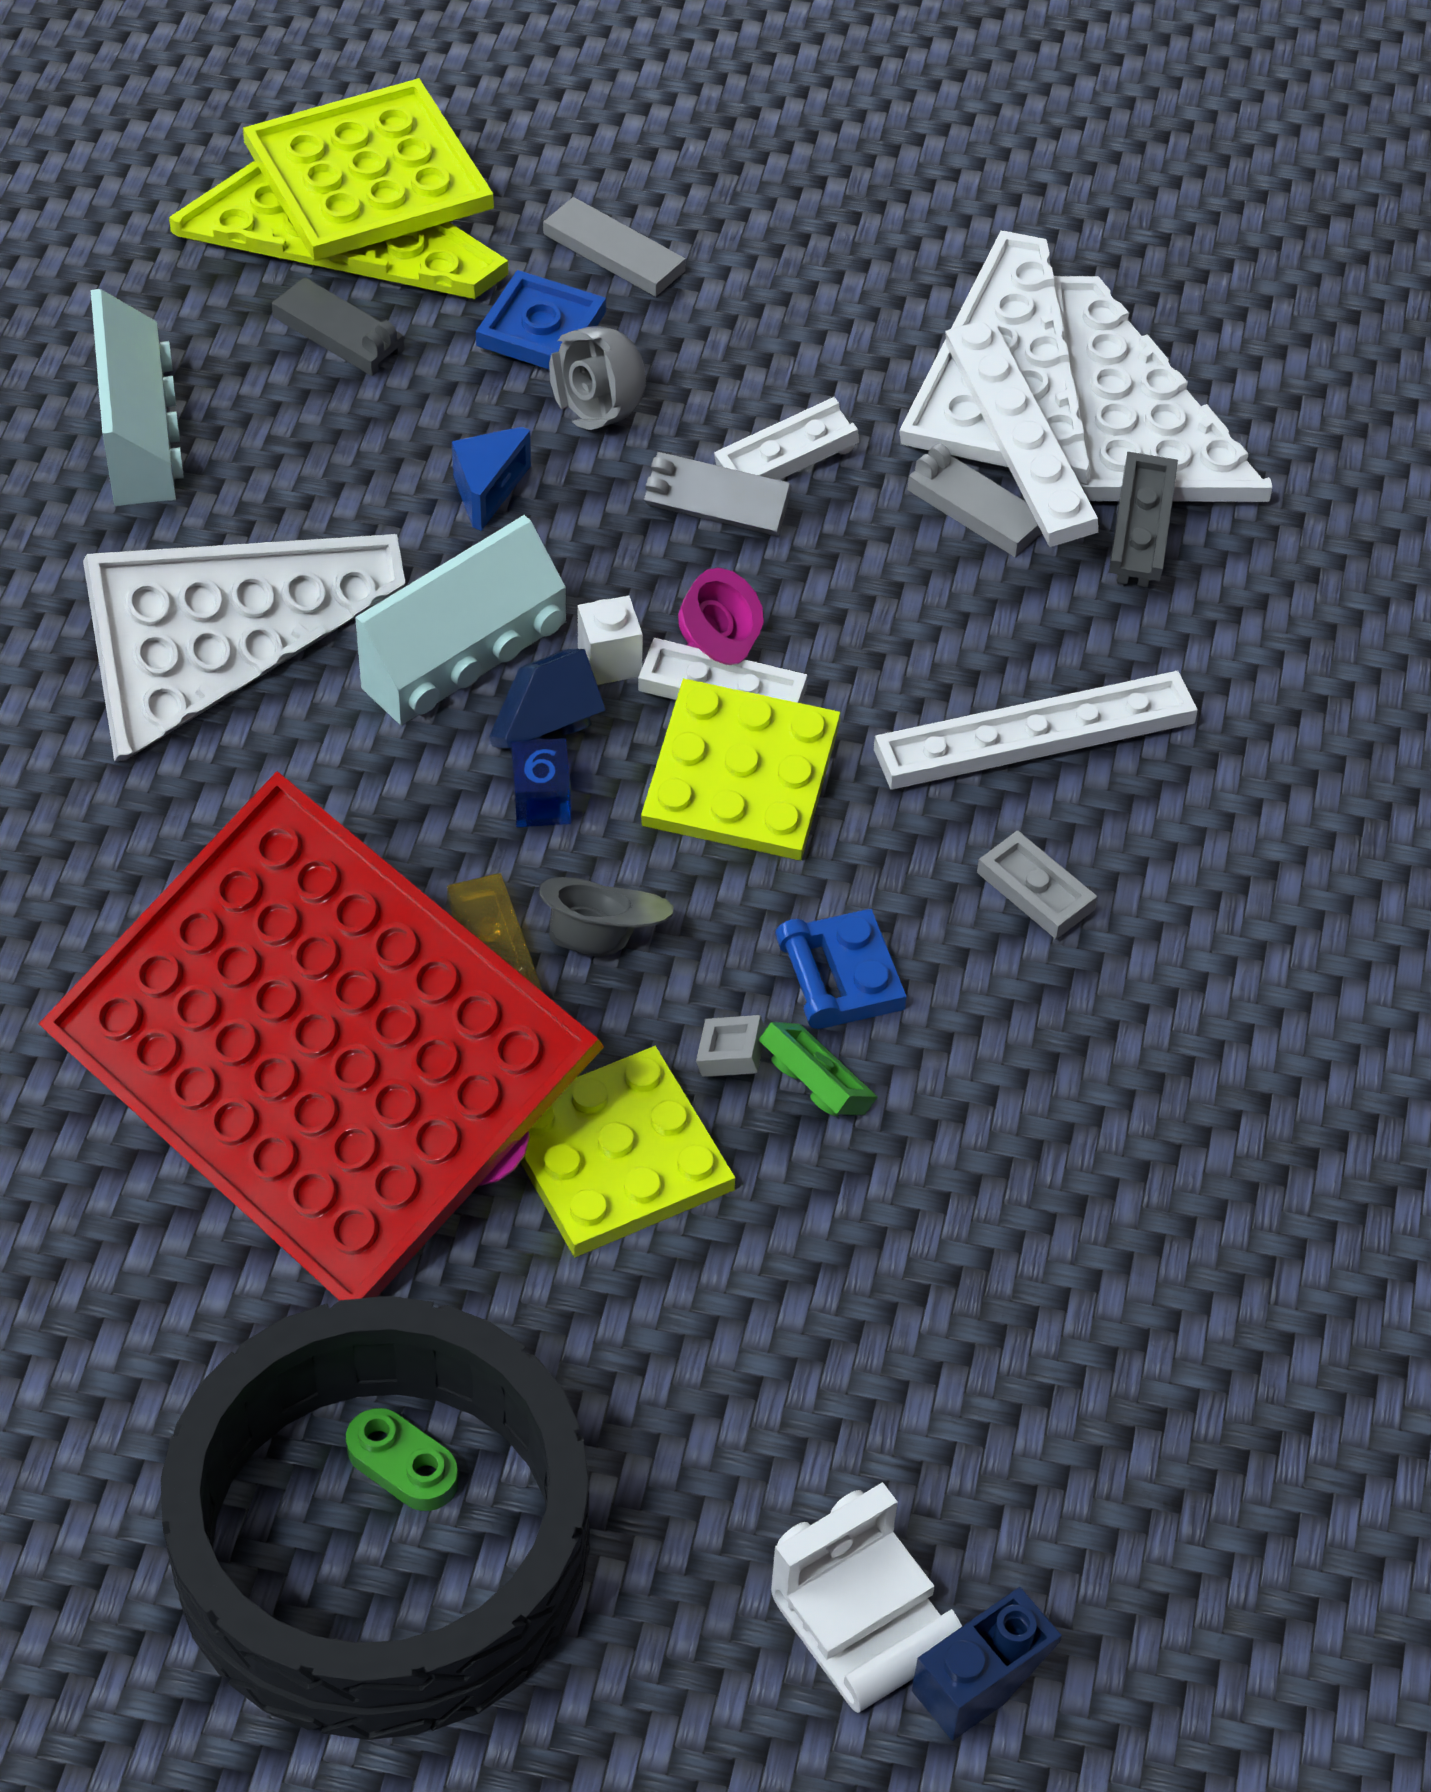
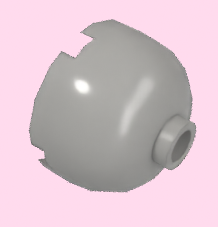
M602 326L586 327L561 335L558 341H563L560 350L551 353L549 361L550 383L555 400L560 408L565 409L569 407L582 419L572 420V422L577 427L588 430L601 428L627 418L642 400L646 387L645 366L642 356L633 341L622 332Z

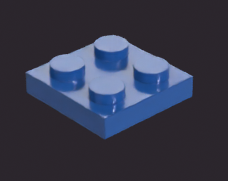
M517 270L476 330V346L549 369L551 353L558 352L563 342L558 341L561 335L586 327L598 326L606 313V298Z

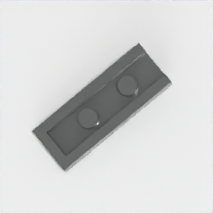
M306 277L302 278L272 302V313L275 319L371 376L379 371L378 363L392 352L399 355L405 350L404 335L397 332L389 321L384 320L380 322Z
M1127 451L1108 572L1118 574L1117 583L1127 584L1128 578L1131 576L1138 578L1137 586L1147 588L1149 580L1160 581L1177 472V459Z

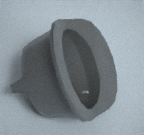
M570 877L551 878L540 884L539 895L543 902L551 907L549 932L551 941L555 945L588 956L603 957L615 954L626 946L635 928L654 926L666 922L673 916V905L667 899L648 892L603 886L595 882Z

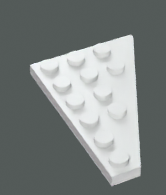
M1000 231L951 329L990 317L993 318L1074 474L1080 483L1087 484L1090 479V462L1087 457L1078 399L1069 364V353L1064 338V327L1054 286V275L1050 265L1047 239ZM945 339L899 430L901 445L930 450L937 443H940L948 448L950 455L1008 467L946 346Z
M1054 276V286L1064 327V338L1069 353V364L1078 399L1080 420L1083 425L1086 452L1090 462V479L1087 484L1080 483L1088 500L1119 501L1127 451L1178 460L1172 501L1269 502L1272 492L1271 479L1269 477L1265 479L1260 477L1247 461L1249 453L1239 442L1234 441L1230 437L1227 427L1207 404L1200 406L1187 390L1188 381L1179 371L1174 370L1170 366L1169 359L1148 334L1144 336L1139 334L1128 321L1129 312L1120 302L1112 298L1111 291L1098 276Z
M397 534L87 554L83 564L114 761L129 759L355 619L359 614L401 590L405 585V577Z

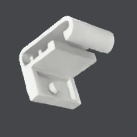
M883 1482L865 1493L861 1490H856L847 1494L835 1504L830 1514L812 1525L808 1522L795 1525L779 1539L777 1546H775L771 1592L775 1603L845 1701L857 1713L914 1679L917 1658L962 1627L952 1609L940 1615L928 1598L933 1595L935 1586L893 1532L898 1501Z

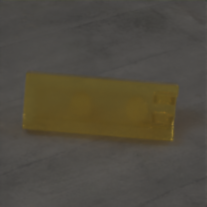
M501 873L447 885V899L454 919L543 992Z

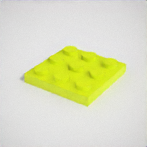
M683 678L641 813L642 826L802 861L840 725V712Z
M656 1045L576 1077L529 1129L530 1138L526 1154L520 1161L574 1258L735 1190V1176Z

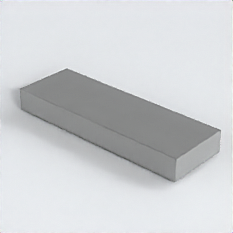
M572 197L543 221L544 235L655 297L685 272L686 258L575 197Z

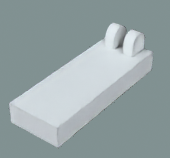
M833 397L714 452L717 466L780 480L838 452L840 454L849 453L853 450L855 444L859 443L857 427L854 423L850 424L840 411L839 402Z

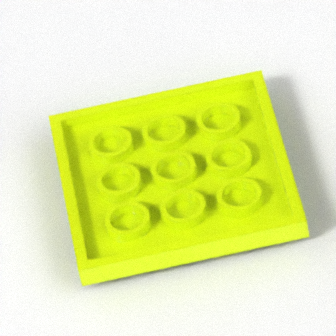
M420 78L243 127L245 145L313 261L494 209L493 192Z

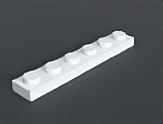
M990 317L945 331L946 346L1048 546L1053 547L1098 533V517L993 318Z
M1173 671L875 735L874 752L890 790L1195 724L1198 709L1179 671Z

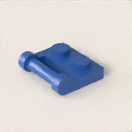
M872 909L807 923L801 919H791L777 927L775 936L780 950L788 953L807 1002L803 1010L810 1027L822 1029L905 1010L907 996ZM823 948L841 997L835 998L827 994L810 949Z

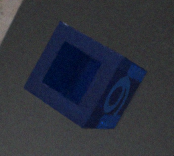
M566 738L511 742L516 827L571 824V787Z

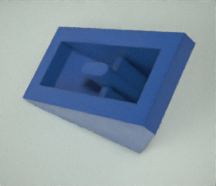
M517 427L452 441L453 477L473 528L480 531L483 530L531 467V438L529 429Z

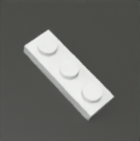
M658 638L653 639L638 677V691L674 700L677 699L683 678L802 703L807 688V674L745 659L736 665H725L714 661L699 648Z

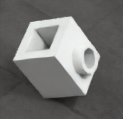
M630 596L602 599L578 605V649H585L597 685L639 677L642 669L643 634Z

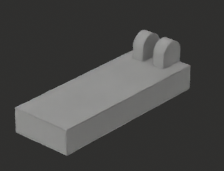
M937 443L929 450L928 454H924L916 461L915 471L908 478L907 490L1010 555L1016 557L1042 534L1026 501L951 456L948 448L943 444Z
M657 452L656 457L653 458L651 477H648L645 486L647 491L644 501L647 505L779 537L792 490L789 482L662 452Z

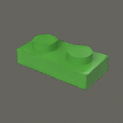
M771 1022L759 1038V1041L774 1054L771 1058L772 1063L781 1072L791 1078L800 1079L812 1090L811 1100L826 1113L833 1116H839V1114L865 1115L878 1098L801 1024Z

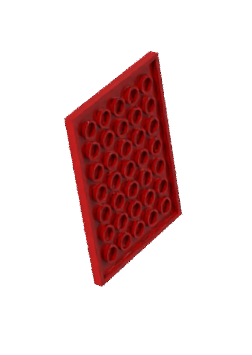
M278 771L273 774L38 1023L339 1301L377 1297L604 1048L595 1035Z

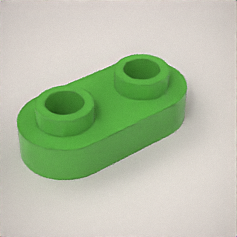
M374 1408L358 1414L349 1424L346 1432V1445L350 1462L357 1470L401 1502L415 1510L432 1511L445 1506L454 1497L458 1488V1470L454 1456L449 1450L399 1414L389 1409ZM376 1431H383L388 1434L381 1441H372L367 1438L370 1433ZM425 1465L436 1469L429 1476H420L415 1472L419 1467Z

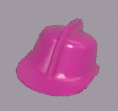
M723 568L707 569L698 576L683 599L678 613L679 629L683 638L687 641V646L699 648L714 661L725 665L739 664L747 657L764 623L763 607L757 593L741 576Z

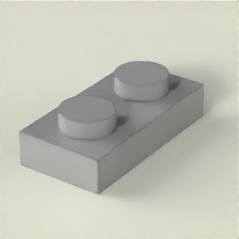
M1018 830L978 860L977 873L1055 939L1066 933L1096 908L1098 896Z

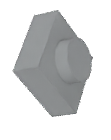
M761 1015L705 1019L696 1059L702 1077L758 1073L763 1044L759 1041V1038L766 1030Z

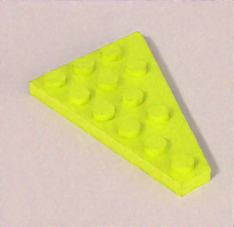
M255 161L169 217L170 230L178 237L476 299L508 276L507 259L450 222L313 261Z

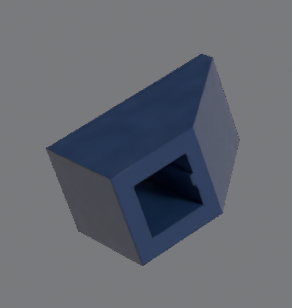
M565 649L519 667L489 735L492 747L511 748L513 754H518L544 744L542 735L560 729L561 735H566L592 725L590 716L603 712L606 709L585 649Z
M1018 1587L917 1658L912 1692L949 1738L954 1741L1003 1706L1059 1644L1062 1635L1023 1589Z

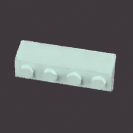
M102 289L91 290L102 434L114 506L176 500L174 479L184 478L180 447L171 448L170 445L173 442H180L177 412H167V407L176 406L173 376L164 377L163 372L173 371L170 342L159 341L157 321Z
M525 515L521 516L356 616L361 688L396 722L403 725L417 715L429 712L438 702L457 690L469 687L484 673L502 662L512 660L521 650L544 636L552 635L561 625L566 623V587L531 520Z

